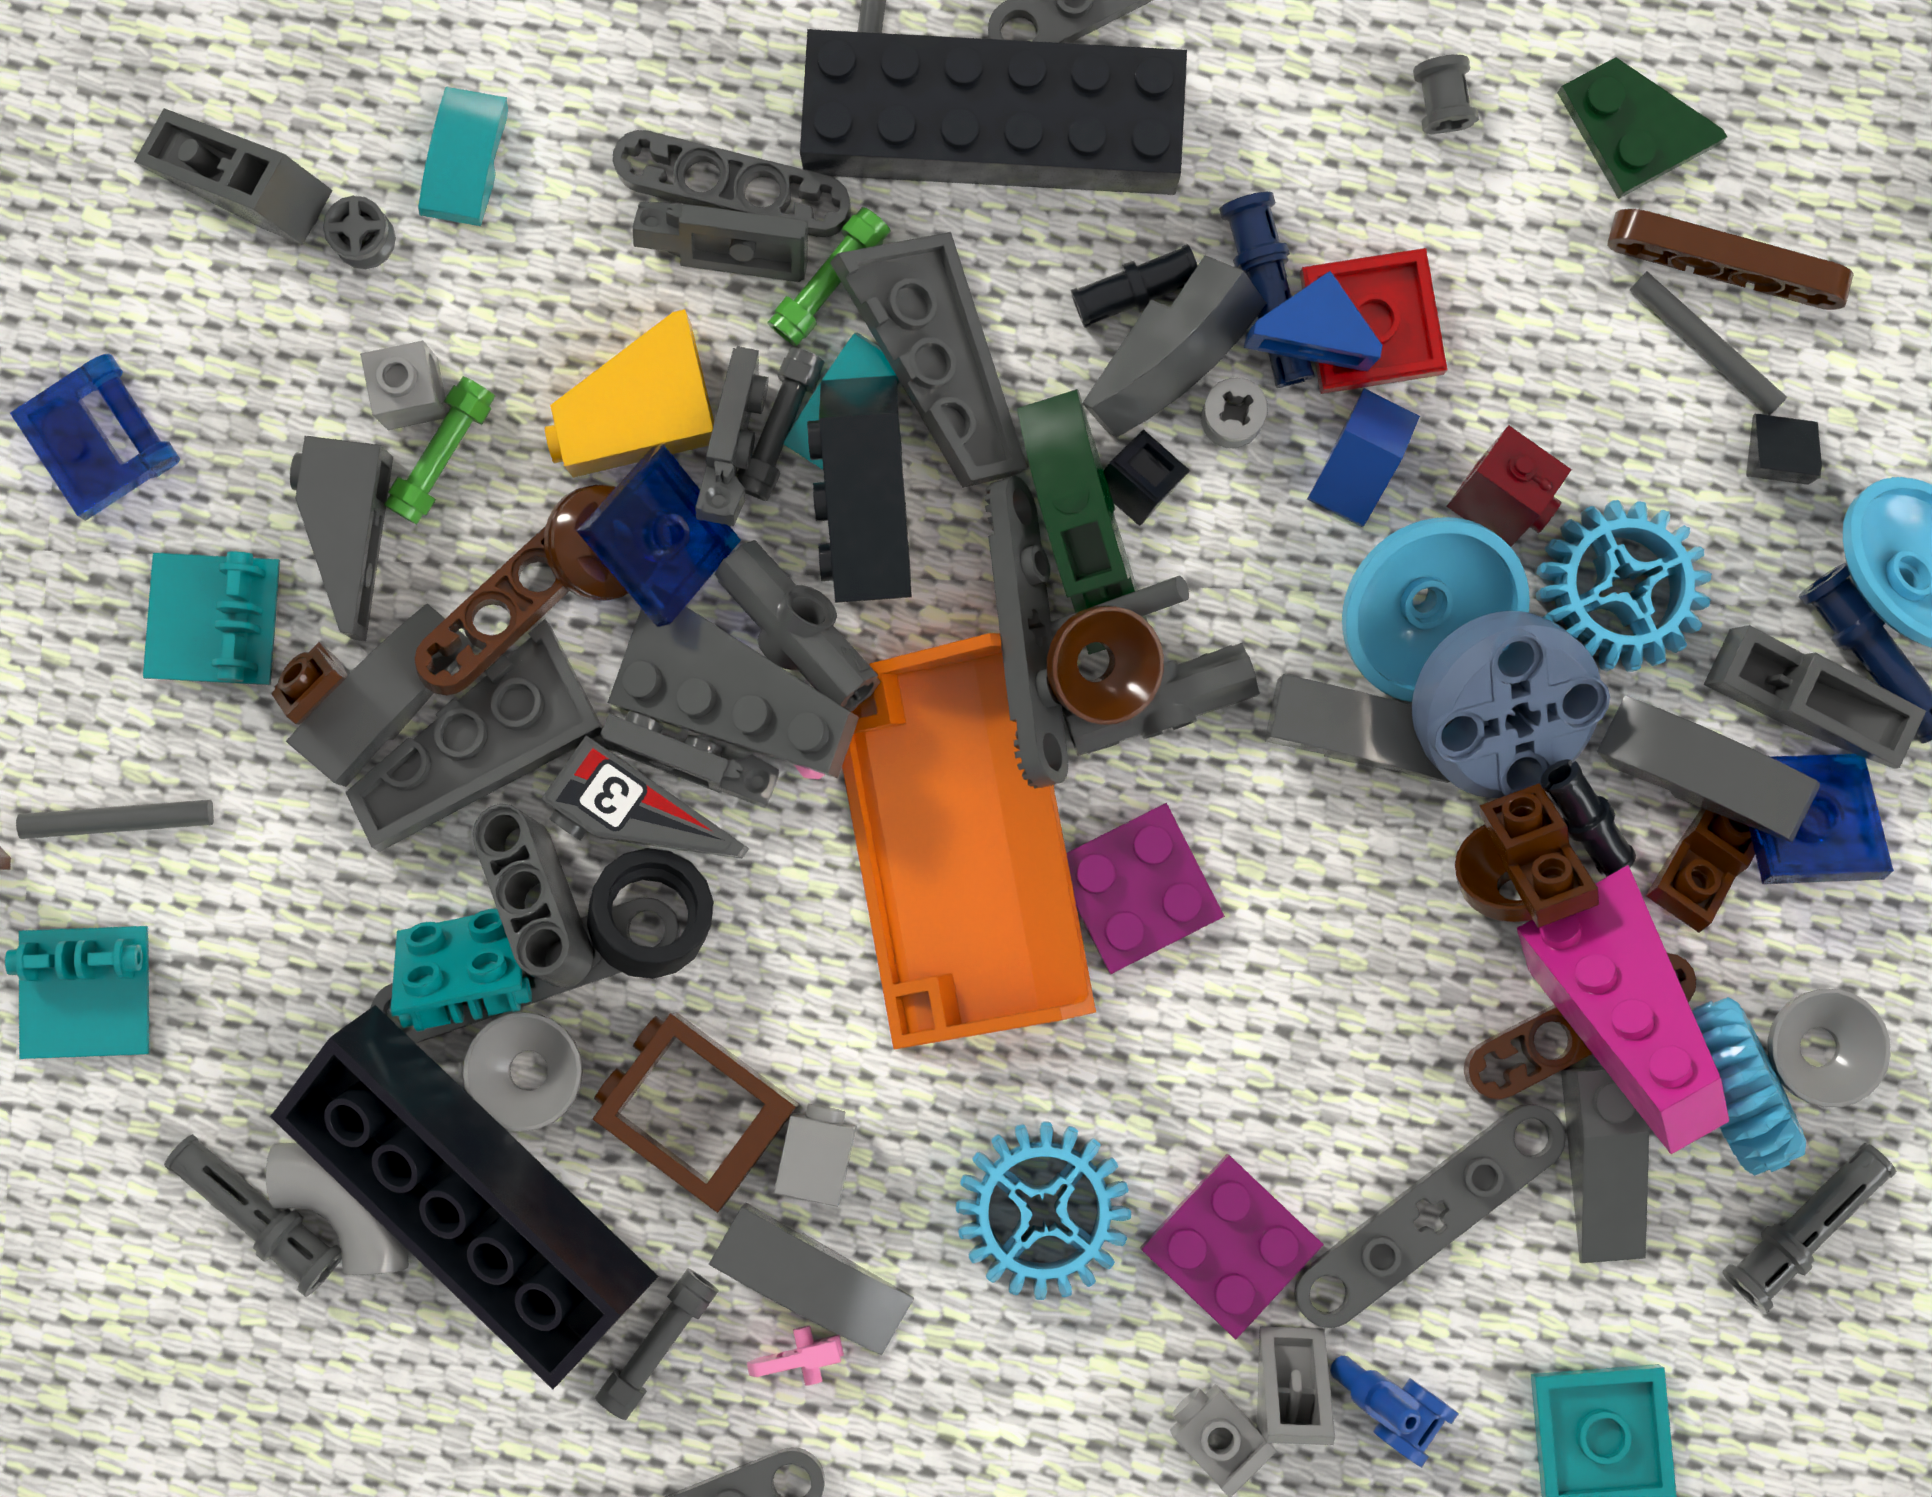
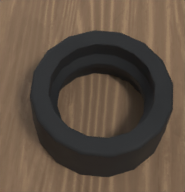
M644 848L624 853L604 868L592 890L588 908L587 928L593 947L608 965L628 976L655 979L677 973L695 959L712 925L714 901L707 880L692 862L671 851ZM642 880L660 882L674 889L685 901L688 910L687 926L681 936L671 944L658 948L640 946L623 937L615 927L612 917L613 901L621 889L630 883Z

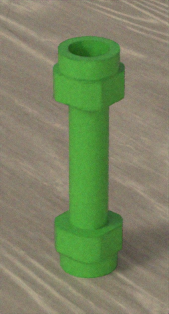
M861 207L857 214L852 215L843 226L842 235L845 237L794 300L787 296L775 309V314L767 322L768 325L791 345L797 347L801 340L805 339L817 325L816 319L813 317L841 283L830 263L838 253L882 245L883 240L891 232L888 225L874 212Z
M462 376L457 386L453 385L444 400V403L451 407L408 479L404 480L397 476L388 491L390 496L384 506L416 525L423 515L427 516L436 501L435 498L429 495V492L471 423L474 421L482 425L491 411L489 406L496 397L493 393Z

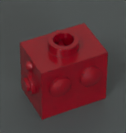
M1508 425L1478 460L1446 507L1463 519L1473 521L1490 529L1512 547L1529 528L1540 533L1548 524L1562 503L1554 495L1572 469Z

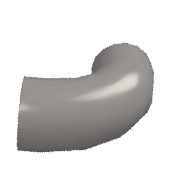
M282 1143L274 1144L271 1147L266 1164V1188L270 1204L276 1209L300 1208L312 1210L326 1219L338 1235L344 1274H384L402 1271L409 1267L408 1250L299 1144Z

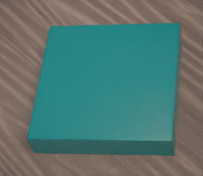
M1655 1364L1531 1374L1542 1497H1677L1665 1367Z

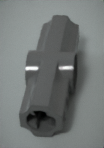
M756 540L741 544L736 551L723 559L714 575L718 578V582L760 627L761 631L757 640L759 648L765 657L784 669L798 670L816 690L849 711H854L860 703L872 695L881 682L877 678L878 674L833 626L837 618L836 609L824 594L812 587L796 585Z
M1243 643L1234 646H1227L1209 654H1203L1198 658L1180 664L1176 660L1164 662L1161 685L1154 699L1141 713L1130 720L1118 724L1100 725L1082 720L1070 713L1063 705L1062 712L1077 756L1117 745L1122 741L1142 735L1143 739L1161 735L1163 730L1171 727L1173 730L1182 728L1196 722L1197 716L1257 697L1260 692L1250 657Z

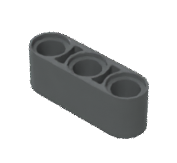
M497 804L490 806L480 814L474 824L473 842L514 958L522 970L554 987L568 988L575 986L584 980L591 970L593 961L592 947L551 836L544 825L512 805ZM520 828L519 839L515 846L505 851L504 846L507 837L512 831ZM540 884L541 892L536 903L529 908H525L527 893L532 887ZM561 940V955L555 963L546 967L545 958L547 951L551 945Z

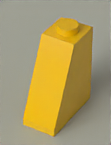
M685 309L669 314L550 405L554 425L545 426V435L554 464L563 462L564 467L574 478L709 446L714 418L692 324Z

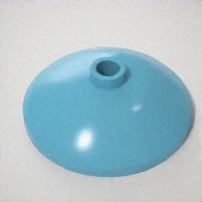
M1906 477L1882 479L1867 487L1854 498L1846 512L1843 522V546L1848 570L1859 593L1880 619L1904 637L1932 648V484Z
M1442 517L1426 519L1405 526L1386 537L1365 557L1348 586L1342 610V631L1349 656L1357 669L1373 686L1391 697L1412 702L1415 685L1425 662L1436 647L1457 628L1490 613L1500 611H1522L1529 613L1530 597L1527 577L1513 549L1501 537L1481 524L1460 518ZM1422 589H1428L1426 599L1421 604L1414 605L1413 598Z

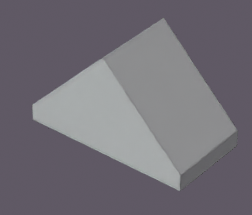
M1260 1326L1257 1428L1267 1443L1334 1445L1335 1431L1325 1329Z

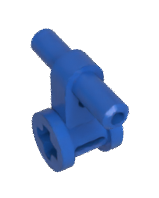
M1348 1356L1336 1358L1331 1365V1376L1351 1392L1352 1401L1379 1422L1373 1432L1400 1454L1422 1468L1429 1458L1425 1450L1445 1421L1452 1424L1459 1413L1411 1378H1409L1402 1389L1378 1371H1366Z

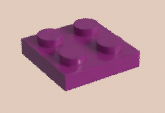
M1167 803L1066 853L1077 911L1109 974H1113L1225 917Z
M1226 1154L1140 1246V1249L1236 1340L1324 1244L1229 1154Z

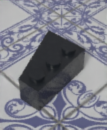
M897 376L821 380L819 420L807 422L810 460L822 459L824 482L813 483L816 521H828L830 543L818 544L821 582L833 581L835 603L912 597L898 411Z

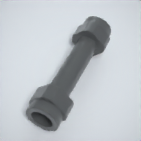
M790 347L787 356L784 357L777 374L779 380L782 381V385L752 455L749 469L738 468L737 479L744 487L745 494L763 501H768L780 476V471L775 466L806 391L814 393L825 363L821 358L808 351Z
M688 1268L667 1296L672 1301L624 1369L620 1371L616 1368L595 1396L597 1402L614 1416L627 1420L647 1392L643 1388L645 1382L691 1318L694 1317L699 1320L719 1290L697 1272Z

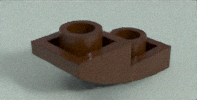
M318 642L309 652L300 653L287 664L271 695L286 717L294 724L300 725L347 678V673L338 658Z
M1540 783L1479 805L1481 817L1497 853L1538 928L1599 905L1598 887L1569 844L1568 827Z
M1701 808L1669 855L1646 897L1700 933L1714 920L1736 876L1750 866L1766 833Z

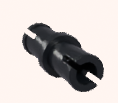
M1186 244L1181 249L1140 265H1136L1134 261L1122 264V272L1070 291L1084 328H1087L1093 323L1136 307L1138 312L1144 311L1151 299L1154 300L1183 289L1198 264L1190 246Z
M1570 759L1556 762L1545 770L1540 781L1543 789L1549 793L1562 813L1563 820L1568 827V836L1574 841L1582 843L1595 863L1599 874H1605L1608 877L1627 865L1631 867L1635 862L1636 853L1614 823L1615 812L1606 798L1596 795L1583 775L1578 762L1574 761L1572 763Z

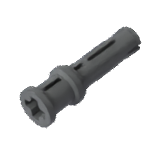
M193 1134L178 1144L165 1161L164 1165L169 1171L177 1174L215 1209L219 1210L255 1241L253 1249L256 1250L257 1257L264 1262L270 1259L273 1260L299 1282L297 1290L303 1296L307 1297L318 1289L342 1260L341 1248L338 1245L330 1248L302 1224L304 1217L296 1210L291 1211L288 1208L284 1211L273 1208L267 1198L201 1144Z
M1863 1143L1859 1150L1782 1226L1774 1224L1772 1227L1767 1226L1761 1232L1763 1241L1737 1266L1729 1264L1722 1271L1724 1277L1748 1303L1760 1312L1767 1314L1773 1308L1771 1299L1797 1273L1805 1276L1812 1269L1811 1264L1814 1262L1812 1254L1879 1187L1896 1174L1895 1167L1879 1150L1870 1144Z

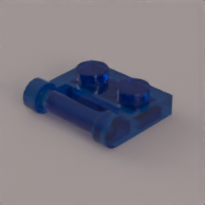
M103 354L93 358L10 412L76 515L85 521L150 478L160 476L180 461V457L171 443L160 440L121 381L120 377L123 371L112 354ZM93 391L100 393L139 452L138 455L126 463L122 461L82 400V398Z

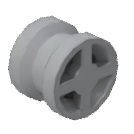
M1242 377L1227 378L1218 382L1210 390L1201 411V425L1206 436L1213 443L1224 448H1240L1250 444L1259 434L1268 415L1266 397L1254 382ZM1228 399V400L1230 401V403H1237V404H1242V405H1241V406L1229 405V403H1228L1226 400Z

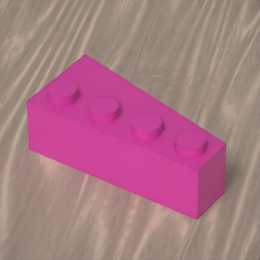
M1627 865L1595 883L1599 894L1598 906L1539 928L1534 920H1530L1517 927V932L1526 964L1532 977L1668 1152L1673 1154L1729 1122V1116L1720 1074L1630 867Z

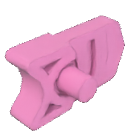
M810 1325L793 1329L797 1349L755 1358L747 1362L749 1376L760 1377L801 1367L806 1386L822 1382L819 1367L840 1363V1357L844 1356L840 1335L813 1340Z

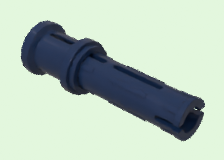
M1268 191L1239 197L1219 208L1222 220H1227L1230 223L1238 255L1233 259L1235 267L1246 273L1267 303L1257 316L1258 319L1292 297L1284 264L1288 262L1287 256L1290 253L1287 243H1281L1271 211L1276 202L1273 192ZM1268 353L1276 388L1302 383L1315 377L1309 360Z
M1847 563L1835 567L1799 594L1800 600L1803 604H1813L1834 632L1831 639L1836 647H1841L1843 650L1851 649L1878 686L1926 710L1916 735L1921 744L1931 741V688L1883 627L1885 622L1877 616L1863 599L1850 578Z

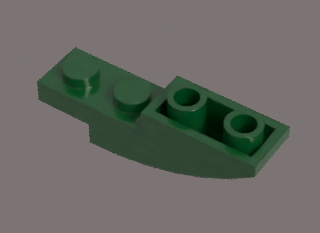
M1075 389L1017 408L1024 445L1044 523L1066 597H1071L1075 613L1138 591L1115 519L1114 511L1116 509L1079 390ZM1093 642L1086 646L1088 655L1106 650L1099 642Z

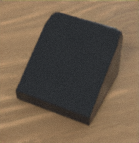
M1756 413L1753 415L1746 471L1747 477L1806 485L1821 478L1822 460L1818 422Z
M1144 429L1104 469L1114 504L1139 526L1146 521L1190 472L1183 463Z

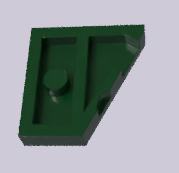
M1617 57L1562 85L1557 92L1618 199L1722 144L1727 138L1725 131Z

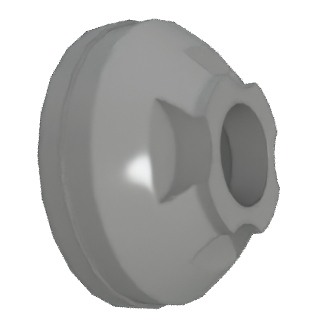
M1817 989L1803 993L1789 1001L1776 1015L1770 1027L1767 1040L1768 1057L1781 1084L1794 1096L1807 1103L1821 1107H1844L1855 1104L1869 1096L1880 1085L1887 1072L1891 1056L1890 1038L1886 1025L1878 1012L1866 1000L1853 993L1839 989ZM1816 1027L1828 1031L1836 1044L1833 1058L1829 1063L1820 1067L1809 1064L1803 1058L1800 1051V1043L1804 1034Z
M526 1012L502 1016L491 1021L480 1030L470 1043L463 1068L466 1092L506 1130L521 1132L543 1128L563 1116L576 1100L583 1074L581 1054L575 1040L568 1031L551 1018ZM524 1051H534L540 1054L547 1063L548 1073L546 1080L539 1088L534 1090H525L518 1087L511 1077V1064L514 1058Z

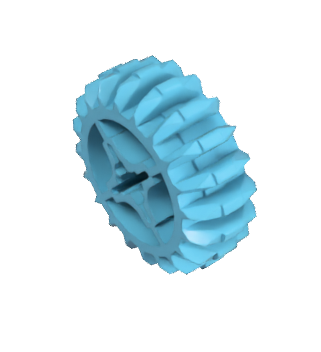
M1613 500L1605 506L1604 516L1594 506L1586 508L1581 512L1582 525L1569 519L1560 527L1565 541L1552 539L1546 544L1545 551L1557 562H1543L1537 567V575L1543 579L1554 581V585L1538 590L1536 592V599L1541 602L1555 601L1557 607L1542 618L1554 623L1562 619L1568 628L1566 631L1574 638L1581 640L1591 656L1599 649L1600 669L1604 671L1615 668L1619 657L1626 671L1634 672L1641 668L1643 657L1652 666H1656L1666 661L1665 648L1674 653L1682 651L1687 646L1682 632L1693 634L1702 627L1700 619L1690 610H1703L1709 607L1711 601L1705 594L1695 591V587L1709 582L1712 574L1705 570L1694 571L1692 566L1693 562L1704 556L1705 549L1694 547L1686 551L1681 544L1683 540L1688 538L1690 527L1684 525L1670 533L1666 530L1670 521V511L1661 510L1650 521H1647L1648 509L1646 503L1641 501L1631 506L1627 516L1619 500ZM1614 537L1636 541L1652 551L1658 559L1650 562L1638 561L1629 554L1624 544L1617 545ZM1591 544L1597 555V558L1593 560L1597 573L1596 583L1592 589L1578 595L1576 583L1578 566L1583 554ZM1642 575L1648 576L1647 579L1634 586L1635 590L1630 593L1622 592L1617 594L1614 592L1605 597L1599 596L1600 593L1612 587V582L1617 579L1625 580L1630 578L1633 580ZM1668 577L1670 587L1669 603L1663 618L1655 626L1651 618V614L1656 612L1651 600L1652 589L1656 582ZM1599 609L1609 610L1619 618L1623 627L1630 626L1634 636L1611 632L1596 623L1588 613Z
M1729 997L1715 1003L1709 1001L1693 1008V1015L1722 1081L1729 1122L1720 1126V1129L1733 1154L1736 1155L1739 1164L1754 1176L1768 1170L1774 1172L1791 1165L1790 1162L1805 1155L1806 1138L1788 1096L1743 1008H1741L1738 1002Z
M1048 1121L1041 1123L1039 1129L1040 1141L1030 1142L1029 1133L1024 1124L1015 1126V1135L1020 1145L1009 1149L1001 1135H995L991 1141L1000 1157L993 1163L985 1154L976 1152L973 1156V1162L986 1174L982 1180L975 1176L964 1174L960 1181L962 1187L977 1193L976 1200L962 1199L956 1202L957 1213L976 1215V1222L967 1223L959 1227L960 1239H972L980 1236L983 1241L969 1252L971 1262H981L991 1254L996 1260L988 1268L986 1278L994 1283L1000 1279L1006 1269L1012 1271L1013 1275L1009 1281V1292L1013 1295H1019L1023 1288L1025 1277L1035 1279L1033 1289L1035 1299L1044 1300L1046 1298V1280L1057 1279L1058 1289L1062 1297L1071 1296L1072 1287L1067 1276L1076 1271L1087 1287L1095 1284V1277L1086 1264L1094 1258L1102 1267L1111 1269L1115 1261L1101 1247L1105 1241L1116 1246H1124L1127 1237L1121 1231L1110 1228L1111 1220L1126 1221L1131 1219V1210L1128 1207L1111 1206L1110 1200L1128 1193L1127 1183L1125 1181H1115L1106 1184L1103 1179L1118 1168L1115 1159L1110 1157L1094 1166L1091 1160L1101 1147V1144L1096 1139H1090L1082 1150L1078 1152L1073 1149L1077 1140L1078 1130L1075 1127L1068 1126L1064 1131L1061 1143L1052 1142L1053 1127L1051 1122ZM1035 1157H1053L1068 1162L1060 1173L1058 1172L1048 1183L1042 1185H1031L1009 1170L1014 1165ZM1084 1174L1093 1186L1097 1201L1096 1220L1091 1234L1083 1230L1067 1212V1202L1075 1190L1074 1186ZM1065 1184L1057 1194L1058 1199L1055 1201L1054 1208L1061 1223L1070 1230L1066 1231L1056 1222L1047 1226L1043 1220L1042 1227L1033 1224L1026 1235L1022 1236L1029 1228V1221L1033 1214L1026 1198L1016 1190L1020 1189L1030 1198L1040 1194L1043 1201L1044 1193L1054 1196L1061 1185ZM996 1185L1007 1193L1008 1197L1020 1209V1219L1004 1245L997 1239L989 1221V1203ZM1045 1236H1055L1077 1249L1076 1252L1064 1259L1048 1263L1031 1262L1019 1258L1026 1248L1029 1249L1035 1241Z

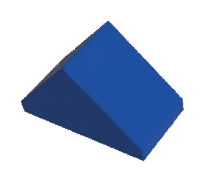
M1331 271L1258 319L1247 333L1244 348L1366 372L1380 359L1383 346Z
M1364 388L1307 500L1364 527L1403 459L1420 416Z

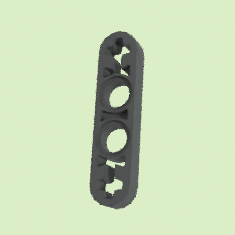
M635 130L626 133L618 140L613 150L612 161L619 179L627 188L639 193L688 205L808 221V235L815 237H830L838 234L851 217V202L846 187L839 180L828 175L648 130ZM642 148H650L654 161L671 166V154H679L673 167L674 183L672 185L666 184L665 182L668 177L665 169L653 166H646L642 175H635L631 162L626 160L628 155L633 157L639 156ZM709 162L715 165L720 171V179L717 185L706 192H696L690 189L685 184V175L693 164ZM769 177L779 184L780 195L772 205L756 207L747 201L745 190L753 179ZM790 184H800L798 188L799 198L809 201H818L822 192L830 193L833 205L839 208L838 212H827L824 221L814 219L812 207L794 202L795 214H786L785 212L791 202Z

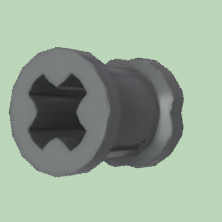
M1454 54L1439 56L1423 61L1414 67V80L1422 84L1427 115L1421 121L1424 133L1432 135L1461 131L1473 126L1479 120L1478 110L1475 107H1471L1465 74L1469 72L1471 67L1467 56Z

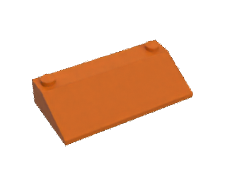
M987 633L870 663V667L878 674L877 678L881 682L870 697L860 703L854 711H851L859 719L842 768L893 1049L1056 1022L1096 1013L1054 785L1034 789V786L1028 785V779H1023L1024 769L1019 770L1017 766L1022 760L1021 758H1015L1014 752L1020 751L1014 747V740H1018L1015 737L1017 723L1010 721L1000 633Z

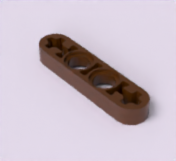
M1622 209L1615 212L1607 243L1611 250L1620 254L1682 271L1686 270V266L1694 267L1693 274L1744 288L1747 282L1755 284L1753 289L1755 291L1826 310L1845 307L1854 276L1852 270L1832 261L1640 209Z
M610 522L606 524L601 533V544L607 554L612 543ZM546 526L422 640L416 650L415 664L419 679L427 689L435 694L447 696L457 694L467 688L569 592L557 579H555L550 588L540 592L526 589L519 581L521 572L529 564L536 562L548 564L544 550ZM488 605L501 606L511 616L507 628L496 635L483 634L473 625L476 613ZM459 629H463L470 642L482 650L478 655H475L468 644L456 657L459 669L457 673L451 675L448 671L442 670L436 675L432 674L435 669L432 659L434 654L440 652L443 656L448 657L462 646L460 635L456 634Z
M1667 953L1673 969L1678 974L1686 999L1689 1002L1696 991L1697 979L1694 969L1686 959L1677 954ZM1552 1005L1476 1045L1469 1051L1464 1061V1075L1467 1084L1474 1092L1486 1098L1501 1100L1511 1097L1592 1055V1052L1557 1007ZM1547 1022H1555L1561 1025L1566 1031L1568 1038L1564 1053L1554 1059H1546L1541 1056L1534 1044V1036L1537 1029ZM1519 1036L1523 1054L1536 1069L1527 1074L1525 1063H1518L1503 1072V1077L1506 1081L1503 1086L1499 1087L1496 1082L1490 1080L1482 1082L1479 1073L1487 1067L1484 1056L1491 1053L1495 1059H1506L1518 1053L1519 1051L1510 1042Z

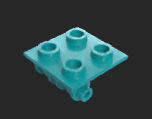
M237 551L227 552V557L153 553L143 678L271 685L280 560L253 558L251 553Z
M486 909L475 915L437 923L423 922L412 928L397 931L390 1012L392 1017L399 1016L400 1024L403 1028L414 1026L417 1032L424 1031L427 1028L450 1024L451 1017L455 1024L463 1023L464 1011L462 1002L466 1001L474 1020L482 1019L483 1017L481 998H483L489 1016L509 1011L517 1012L521 1010V1004L532 1002V992L528 977H522V969L514 958L497 909Z
M148 926L19 931L18 948L8 950L5 956L7 974L17 975L19 978V1059L150 1054Z

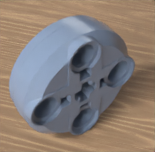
M1500 611L1478 617L1457 628L1431 653L1415 685L1412 699V720L1416 736L1426 756L1452 784L1476 796L1501 798L1538 783L1541 785V777L1545 770L1558 761L1570 759L1573 763L1588 744L1597 723L1608 710L1610 694L1608 687L1600 678L1599 670L1593 657L1583 644L1558 624L1532 613ZM1453 719V721L1447 727H1445V725Z

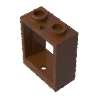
M670 1013L665 1021L655 1016L633 1044V1047L641 1054L626 1074L619 1068H616L596 1093L594 1100L602 1106L592 1119L718 1213L743 1182L799 1103L679 1013ZM676 1038L765 1104L710 1180L620 1114Z

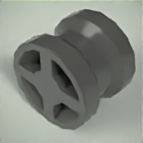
M353 195L341 198L331 205L324 218L323 231L326 241L343 262L353 268L366 270L378 267L388 260L394 250L396 236L393 225L378 205L366 197ZM368 233H374L373 236H370L369 239L364 242V246H362V239H364Z

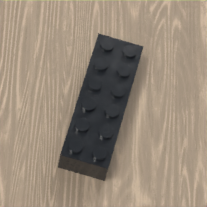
M807 29L800 139L802 167L804 170L837 177L1175 195L1181 176L1187 50Z
M376 1005L327 1040L270 1116L552 1390L659 1277Z

